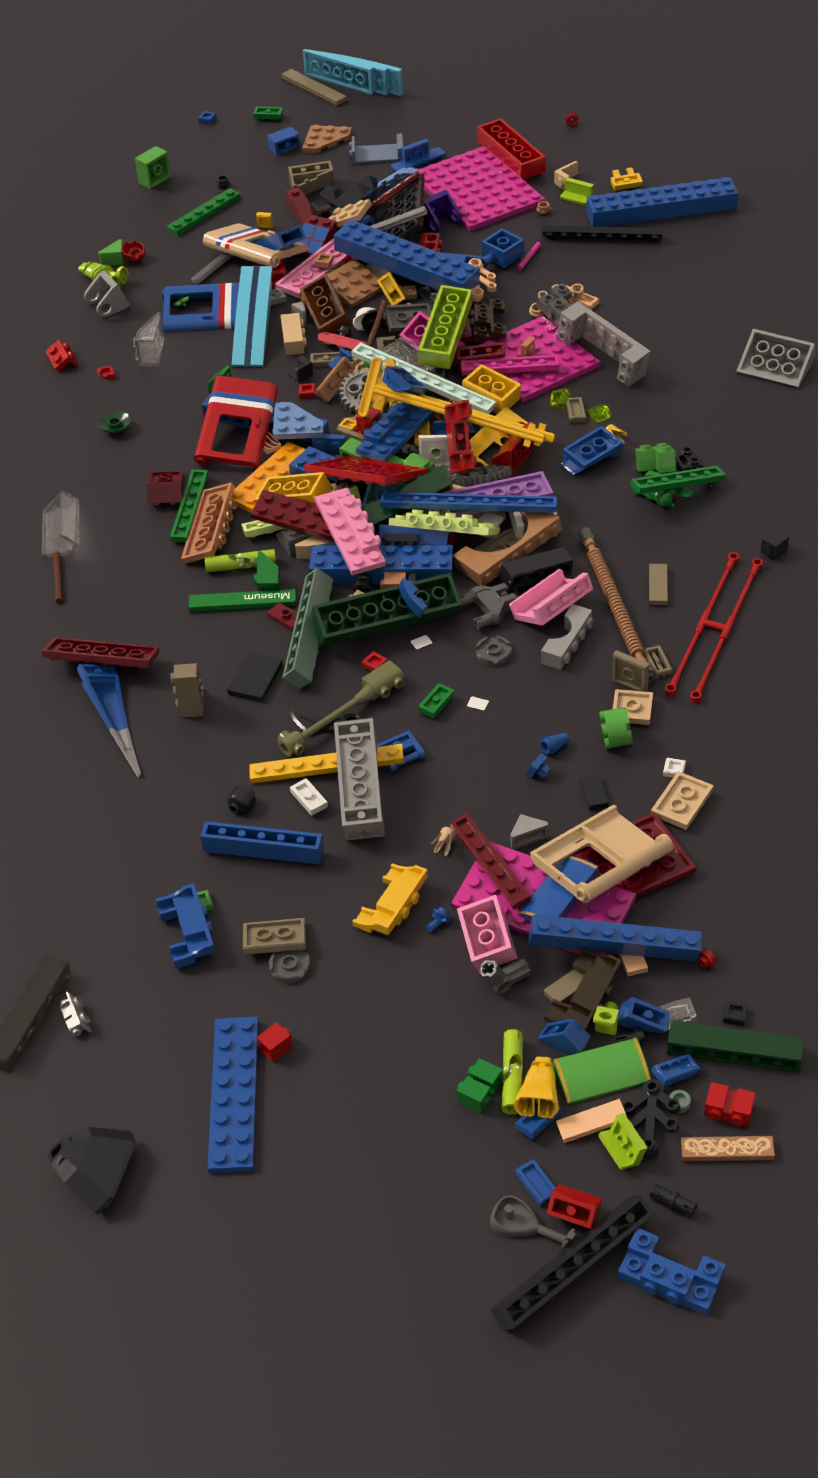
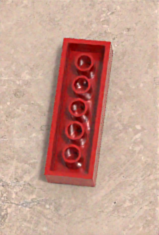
M502 118L477 126V142L490 150L523 180L546 172V156Z

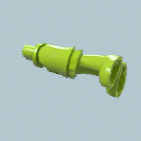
M84 262L78 268L84 276L89 277L93 281L104 270L119 287L120 284L124 285L129 275L128 269L124 266H120L114 272L111 266Z

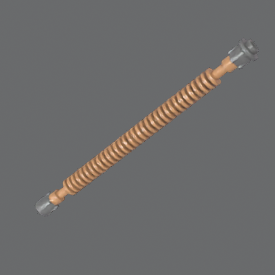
M588 527L583 528L579 531L578 535L583 546L589 550L587 556L630 656L649 663L648 683H651L656 678L657 673L652 668L650 662H647L646 658L643 657L645 650L601 550L595 548L596 543L592 530Z

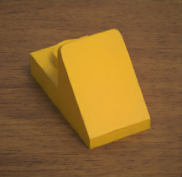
M391 272L377 280L391 305H397L406 299L403 287L398 285Z

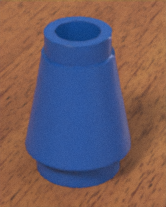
M566 733L545 736L540 741V748L545 754H553L569 743V737Z

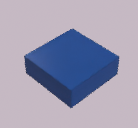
M204 111L199 116L198 122L211 125L217 118L216 113Z

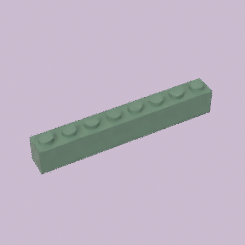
M315 568L305 577L282 677L299 690L312 682L313 670L316 666V656L319 653L320 641L310 615L313 605L330 602L329 596L332 591L333 579L318 568Z

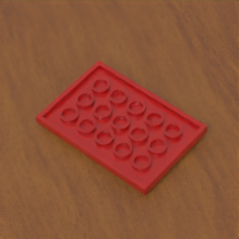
M350 456L304 464L305 472H324L327 478L337 476L339 480L350 478L352 482L363 480L365 484H375L376 482L379 486H389V483L399 484V481L407 482L420 475L428 474V468Z

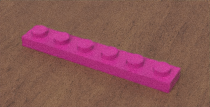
M558 355L461 360L462 376H468L481 364L500 374L559 370Z

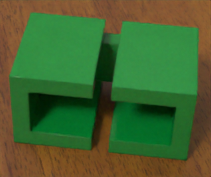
M479 1058L475 1065H471L468 1069L464 1082L461 1081L457 1086L458 1104L482 1114L491 1100V1097L487 1094L493 1096L503 1081L502 1068Z

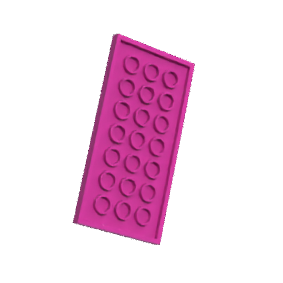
M490 842L532 896L548 875L533 863L531 856ZM475 860L451 903L452 908L458 909L496 895L503 906L509 929L529 936L530 922L518 916V912L525 904L513 910ZM614 886L587 903L579 900L566 918L623 924L636 899V893ZM562 948L578 955L580 953V950ZM591 951V952L598 953V954H605V955L608 954V953H605V952H595V951Z

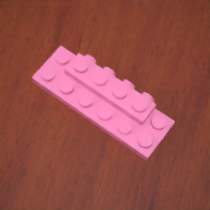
M348 488L315 497V503L352 576L386 566V561L379 549L381 545L380 537L374 535V526L372 523L367 522L368 515L365 510H361L362 504L359 498L355 499L354 495L350 494Z

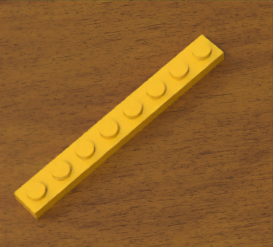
M402 744L377 747L378 767L404 763ZM336 753L250 764V781L253 784L338 772Z

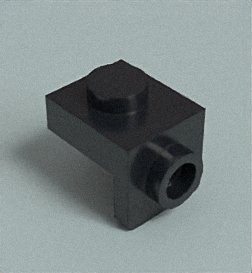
M405 443L394 456L406 459L411 453L419 454V448Z

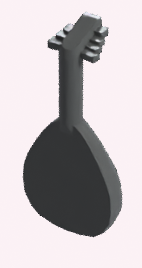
M513 1195L502 1197L494 1206L490 1216V1227L499 1235L519 1238L540 1234L561 1243V1249L563 1250L573 1241L576 1235L574 1233L575 1229H571L567 1235H564L541 1225L530 1206L522 1199Z

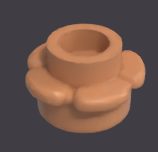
M541 201L538 203L536 210L540 214H547L551 207L549 202Z

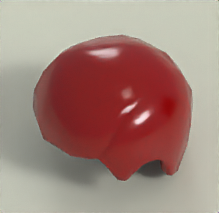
M135 240L131 243L125 241L121 246L123 256L130 262L140 261L146 254L145 246Z

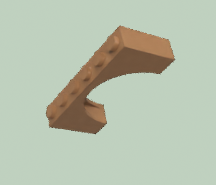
M520 512L523 522L528 526L525 535L520 541L509 548L495 552H481L465 546L453 555L455 567L478 585L485 586L500 575L501 563L526 557L562 531L560 517L554 513Z

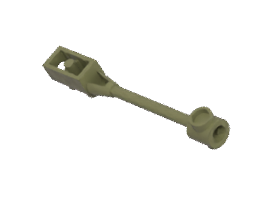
M389 660L361 678L362 689L352 700L302 733L297 731L290 733L288 730L281 732L277 739L281 751L287 757L293 754L301 755L305 750V739L356 705L376 700L380 696L387 698L392 688H402L405 679L402 670Z

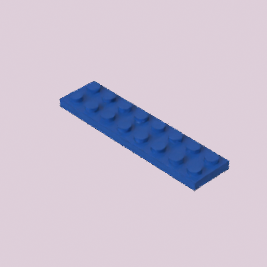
M258 1017L215 1019L208 1173L254 1171Z

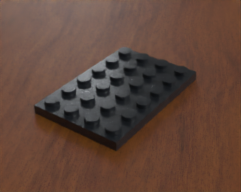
M422 173L375 204L374 224L424 206L425 177ZM423 216L383 232L407 240L412 234L419 232L423 228Z

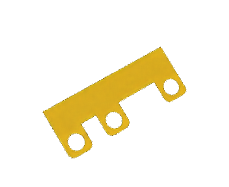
M506 406L496 415V417L513 422L528 423ZM483 427L469 440L471 451H474L477 462L488 466L478 456L493 442L502 446L503 444L500 442V439L503 437L509 438V435Z

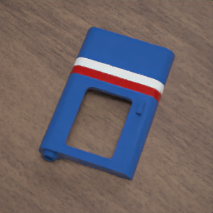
M239 282L166 286L162 290V298L164 299L163 332L235 328ZM186 295H190L189 299L213 297L212 312L170 315V300L180 299Z

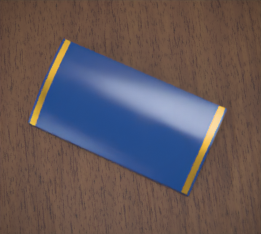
M569 856L555 866L557 870L562 872L576 885L580 882L588 884L599 876L597 865L575 856ZM548 875L531 896V900L518 912V916L531 922L533 914L566 918L579 900Z

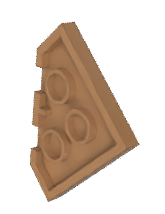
M311 125L303 144L302 152L319 153L322 148H331L338 145L337 142L342 140L344 142L348 141L352 134V127Z

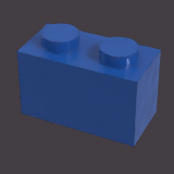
M288 127L267 135L268 148L275 155L300 147L299 133L292 127Z

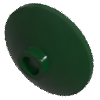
M112 411L100 417L98 426L104 432L118 433L129 427L131 419L125 412Z

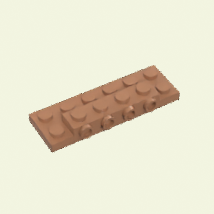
M232 482L202 490L181 557L184 564L196 562L197 560L205 559V557L215 556V552L220 550L223 544H226L225 535L230 531L229 521L233 520L232 511L236 509V503L232 499L235 489Z

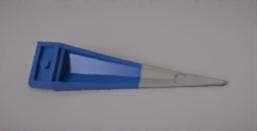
M79 664L77 671L83 681V688L139 778L141 771L128 729L119 676L114 666Z

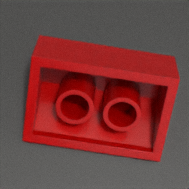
M529 423L522 427L528 429ZM513 435L509 436L499 452L492 457L491 464L511 466L512 477L533 451L534 442L531 441L530 447L523 446L525 439Z

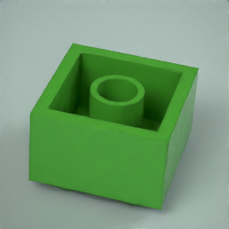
M155 146L135 158L139 184L151 189L171 177L167 151Z

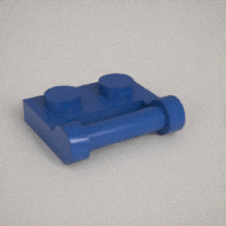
M410 731L377 744V747L402 744L403 754L412 750L415 751L404 756V763L387 765L390 772H394L398 767L416 759L421 760L426 757L423 748Z

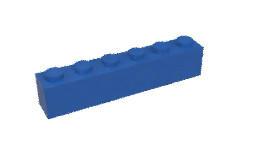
M205 821L200 836L203 852L320 865L324 852L323 836L319 833Z

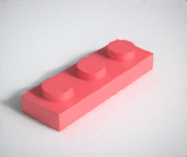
M330 332L318 334V340L323 341L324 344H335L338 348H349L351 351L359 343L367 344V342Z

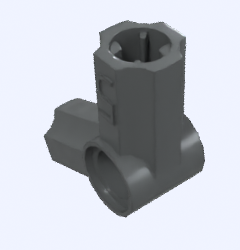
M521 958L503 968L499 967L494 960H485L480 964V974L498 995L505 994L511 989L512 984L530 975L527 962Z

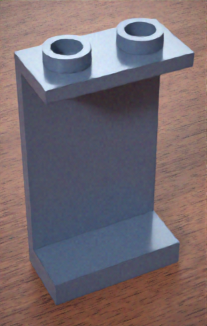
M402 133L397 134V144L355 146V138L352 136V142H349L350 159H353V164L401 161Z

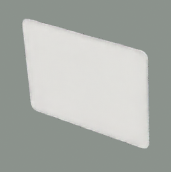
M427 635L412 640L411 643L416 649L432 644V641Z
M471 697L467 706L484 711L489 701Z

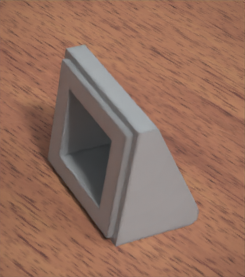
M302 302L293 303L291 305L292 313H299L300 319H303V323L306 324L307 318L304 304Z

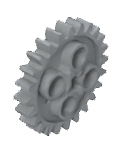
M361 369L360 373L355 370V375L349 373V378L344 377V382H341V387H339L341 403L345 404V409L349 408L350 412L355 410V414H358L369 369L366 372Z

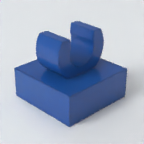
M540 753L529 766L525 775L531 779L537 774L539 778L544 779L551 769L548 765L544 764L547 757Z

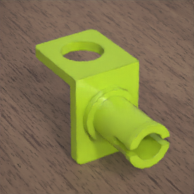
M607 1002L604 1007L597 1006L593 1018L596 1032L616 1035L619 1015L617 1004Z

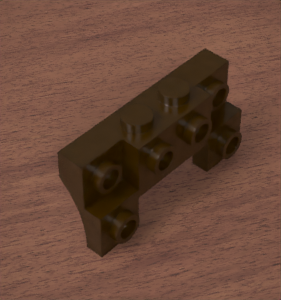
M489 299L488 304L484 302L472 303L469 319L473 343L482 344L496 338L506 339V325L501 323L494 324L493 314H504L505 301Z
M581 948L579 955L572 964V968L585 975L574 993L570 1005L554 999L547 1014L544 1016V1020L551 1023L575 1018L586 1031L594 1018L597 1006L604 1007V1003H602L604 997L609 998L614 986L611 985V982L620 967L621 960L610 954H598Z

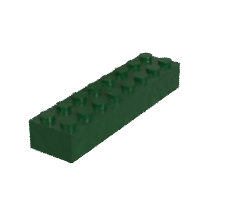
M451 573L413 582L418 589L415 596L422 598L427 605L425 612L420 618L404 601L399 585L313 605L310 615L321 647L458 614L462 603Z

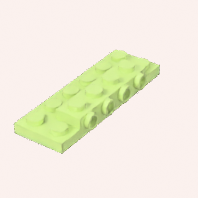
M412 509V512L395 515V518H389V525L478 535H496L500 532V527H495L494 523H478V519L472 518L473 515L468 514L456 517V513L439 515L438 511H429V514H425L423 510Z

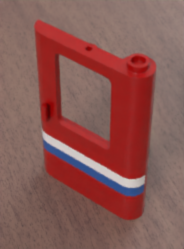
M217 376L213 384L194 461L202 466L209 464L210 461L259 468L279 390L278 386L270 382ZM221 416L252 420L245 451L242 455L212 451Z

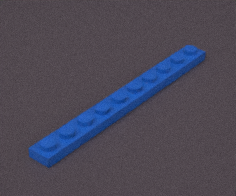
M382 492L380 506L381 508L556 513L557 497Z

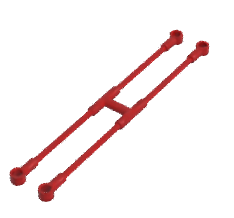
M736 552L728 554V563L717 589L695 629V635L676 674L672 677L670 684L665 686L666 696L673 697L676 695V686L680 680L682 670L704 627L720 630L722 633L701 681L697 684L696 689L690 693V701L697 704L701 702L702 691L723 643L727 640L736 620L735 617L753 578L756 577L758 570H761L763 567L762 559L755 558L752 560L749 578L733 613L729 616L726 624H722L708 619L729 572H731L734 564H737L739 561V555Z

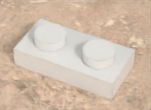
M307 778L290 787V792L311 816L328 807L327 801Z

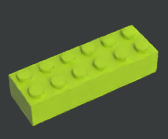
M440 286L418 349V364L445 369L451 368L472 305L471 289Z

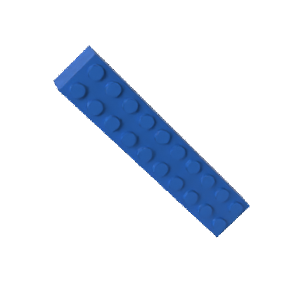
M731 177L586 197V213L592 227H606L737 209L738 191Z
M350 219L334 234V249L336 251L439 290L441 285L472 290L480 283L479 267Z

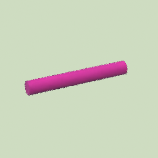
M536 242L517 266L518 271H522L541 247L540 242Z

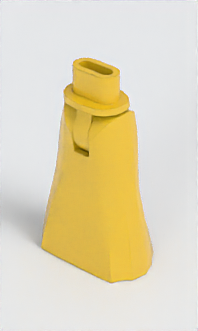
M536 1057L535 1061L532 1062L524 1083L514 1101L515 1110L520 1116H534L536 1103H538V1116L541 1118H553L557 1114L559 1102L556 1089V1075L551 1058Z

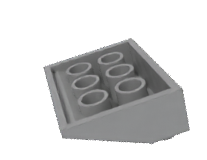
M753 329L737 368V373L799 388L816 354L815 343Z

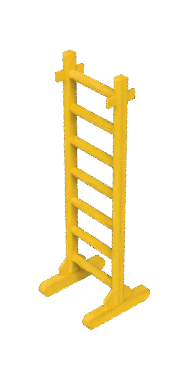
M379 357L372 359L358 409L360 416L366 417L369 415L372 401H375L373 408L380 410L382 414L386 402L393 403L396 400L445 415L444 406L452 403L423 394L416 396L403 391L394 392L382 382L386 366L396 367V361L394 359H387L382 376L379 377L383 361ZM473 409L472 415L467 419V422L525 439L523 446L530 447L531 441L534 442L535 446L540 447L544 441L553 443L555 439V434L545 431L546 424L543 423L539 424L538 429L536 424L529 423L528 429L522 427L524 426L523 424Z

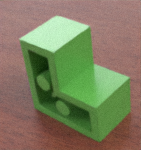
M659 443L655 447L641 445L640 448H635L636 469L639 472L657 470L659 473L676 471L675 450L667 445V443Z

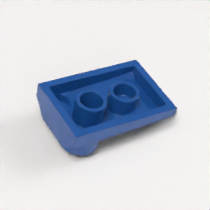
M386 366L384 369L382 382L394 392L403 391L421 396V394H425L428 390L426 386L404 368Z
M600 426L563 449L561 466L570 474L575 475L606 457L614 458L618 456L620 449L624 447L623 441L603 426Z

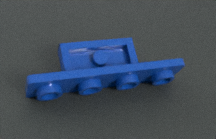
M423 139L402 147V160L391 164V168L395 172L402 168H415L435 159H440L445 156V152L440 147L429 150V141Z

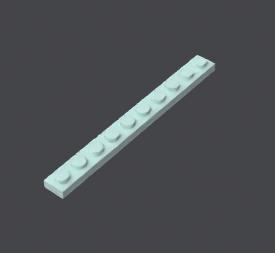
M359 343L351 351L353 357L366 361L371 364L373 358H381L383 361L382 370L387 359H394L396 367L404 368L430 391L455 402L469 400L472 409L489 414L496 407V401L363 343Z

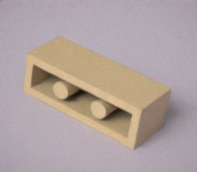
M299 313L281 315L285 354H303L304 347H307L303 319H300Z

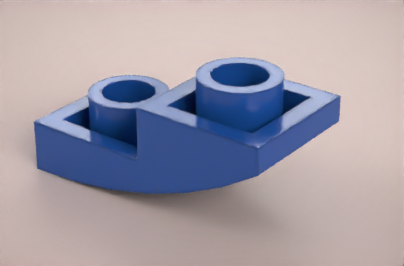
M403 578L399 585L400 593L409 608L420 618L425 612L427 605L422 598L415 596L418 590L415 584Z

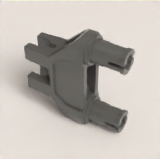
M505 583L493 587L475 586L468 593L459 596L462 603L461 608L475 603L484 613L483 616L473 619L474 626L478 630L490 624H499L504 614L511 611L509 604L517 599V596L514 593L508 595L506 592L508 586Z

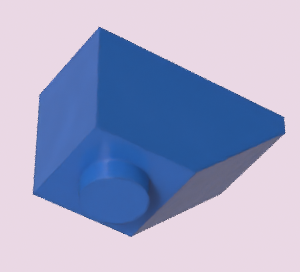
M630 997L621 1004L618 1025L631 1030L637 1028L642 1029L643 1032L665 1033L671 1012Z
M573 1018L547 1023L537 1039L539 1042L568 1055L582 1052L586 1048V1043L591 1036Z

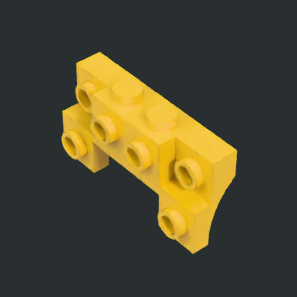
M392 863L387 875L382 877L383 883L389 886L377 902L376 910L362 906L360 914L356 920L353 919L352 921L353 926L369 933L376 930L389 935L395 925L399 926L402 920L408 917L412 905L418 902L420 896L418 891L428 877L427 869L417 865L403 867Z

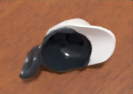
M371 307L359 309L356 317L353 319L354 327L357 330L371 331L378 310ZM384 315L379 328L383 325L388 328Z

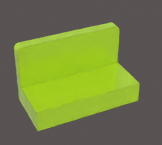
M567 177L565 180V191L560 195V199L586 206V197L594 195V184Z

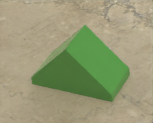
M121 239L98 252L100 264L108 266L123 265L124 256L122 254L121 246L123 243Z

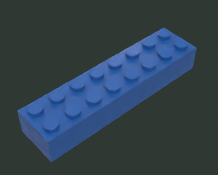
M312 545L309 573L318 568L333 579L332 585H354L355 575H351L337 545ZM380 545L379 549L386 561V566L366 571L372 577L371 585H380L381 579H384V572H406L407 580L410 572H416V581L451 573L453 578V545Z

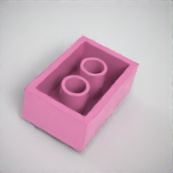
M496 895L457 909L471 962L478 973L481 969L480 964L485 960H494L499 966L518 959L503 906Z

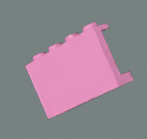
M558 569L511 602L509 606L514 620L543 626L593 590V586L588 573H582L575 579H567L563 571Z

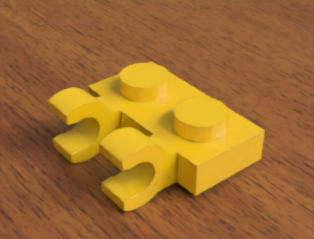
M626 168L627 175L620 176L619 170H613L614 177H611V185L614 191L643 186L640 174L634 173L633 168Z

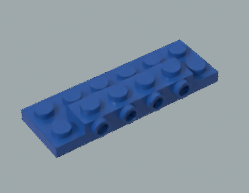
M404 402L396 403L394 406L391 405L386 414H381L378 422L374 421L372 427L364 431V441L356 448V454L373 460L387 462L434 416V411Z

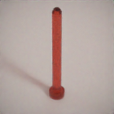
M419 172L413 173L371 202L372 205L365 215H368L367 213L418 178L420 176Z

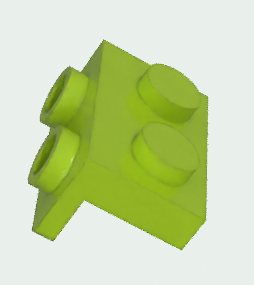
M625 1113L616 1115L610 1130L599 1133L600 1140L620 1170L640 1165L647 1146Z

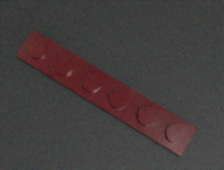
M468 813L450 822L453 831L513 910L531 900V895Z

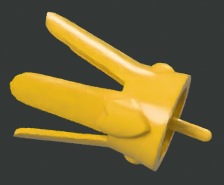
M613 424L605 428L625 444L618 433L628 436L626 432L618 429Z

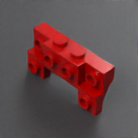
M462 400L444 406L450 474L471 471L477 465V459L474 456V451H471L468 435L470 428L467 419L472 415V405L469 404V400Z

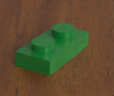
M256 106L253 113L254 119H281L283 107Z
M438 683L419 704L418 712L435 718L455 695L454 690Z

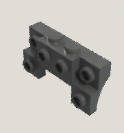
M564 283L551 288L550 293L537 298L536 303L538 308L557 328L559 327L561 312L571 306L566 300L572 297L573 292ZM581 336L575 342L581 341L583 337Z

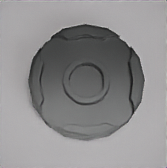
M490 636L485 637L476 645V657L482 664L488 666L503 665L512 657L511 643L506 638L494 636V638H490Z
M304 949L274 952L269 959L271 975L274 979L283 983H296L308 975L311 968L310 956L304 952Z

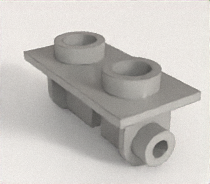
M67 992L68 999L61 1001L60 1009L67 1020L66 1023L70 1034L79 1036L84 1029L91 1033L90 1019L82 1009L84 1007L83 1002L78 996L74 997Z

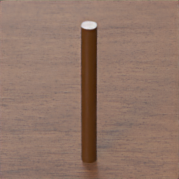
M382 300L366 344L370 347L373 346L388 302L386 300Z
M56 551L53 553L56 603L60 604L63 602L60 552Z

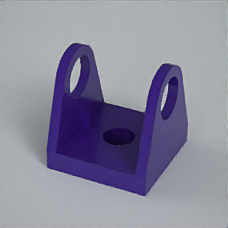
M446 189L424 199L427 215L423 216V226L431 232H440V223L436 218L440 215H444L455 224L462 221L461 213ZM453 210L456 212L458 219L454 217ZM432 220L436 224V229L432 225Z

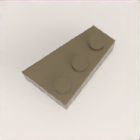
M331 160L288 167L291 189L299 187L305 195L334 184Z
M197 663L174 665V673L170 674L171 684H175L173 686V695L177 697L175 700L176 710H180L181 718L203 716L204 687L200 685L202 680L199 679L200 673Z

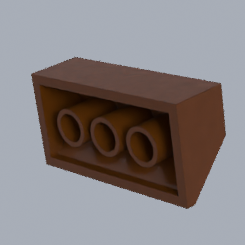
M327 274L300 288L301 294L320 332L339 333L337 329L339 330L340 325L345 327L353 325Z

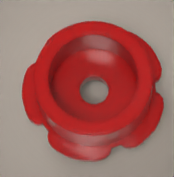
M571 112L569 115H566L565 121L567 125H577L579 120L577 114Z
M709 949L701 951L697 958L703 968L708 967L711 969L713 964L717 962L715 955Z

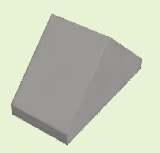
M520 814L510 834L511 849L514 850L548 838V822Z

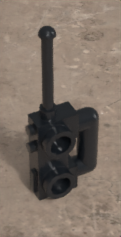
M685 446L677 450L675 459L676 466L680 471L703 467V463L700 462V459L694 454L691 447ZM707 483L708 488H713V484Z

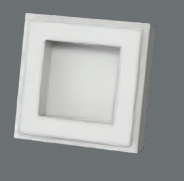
M666 758L663 776L674 778L678 771L684 773L686 761Z

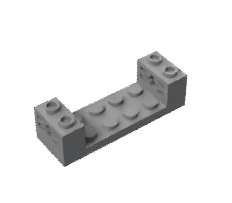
M578 301L561 312L557 334L560 340L570 345L581 336L620 363L617 379L628 387L646 375L650 350Z
M373 718L335 722L341 818L345 840L385 836L376 754L377 741Z

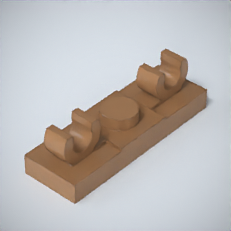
M342 357L316 389V395L322 398L324 402L331 400L339 390V387H341V382H344V377L348 378L349 373L351 374L356 369L347 357Z

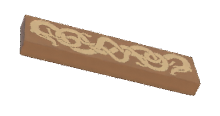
M772 1136L681 1137L682 1161L774 1160L775 1158Z

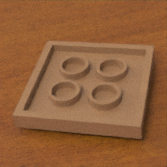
M356 258L327 274L340 299L349 308L357 306L382 291L377 282L379 278Z

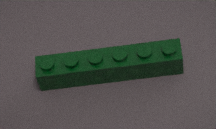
M441 466L431 469L430 473L424 476L416 477L409 484L401 485L394 492L443 493L454 488L445 469ZM375 499L369 502L368 506L361 508L362 511L365 510L367 512V522L373 524L374 530L379 529L381 524H388L389 518H395V515H402L412 511V509L381 508V499Z
M671 1021L667 1055L683 1056L690 1054L695 1059L800 1073L803 1038L792 1035L783 1036L773 1033L753 1032L751 1030L730 1029L729 1027L708 1026L706 1024H692L684 1021Z

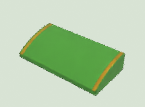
M637 1038L553 1060L555 1075L567 1105L638 1087L651 1080L646 1060Z

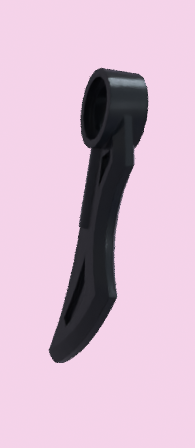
M292 710L289 712L294 723L302 731L325 718L307 716ZM355 712L346 713L342 718L335 719L320 730H332L335 732V722L360 720V716Z

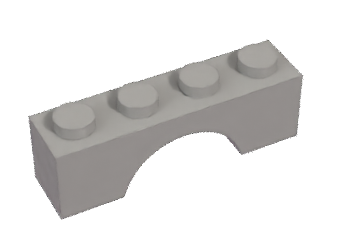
M575 604L570 606L564 615V628L569 633L561 638L548 639L541 650V664L562 670L564 665L569 663L571 654L576 652L579 642L584 640L586 636V631L593 626L594 618H592L591 609Z

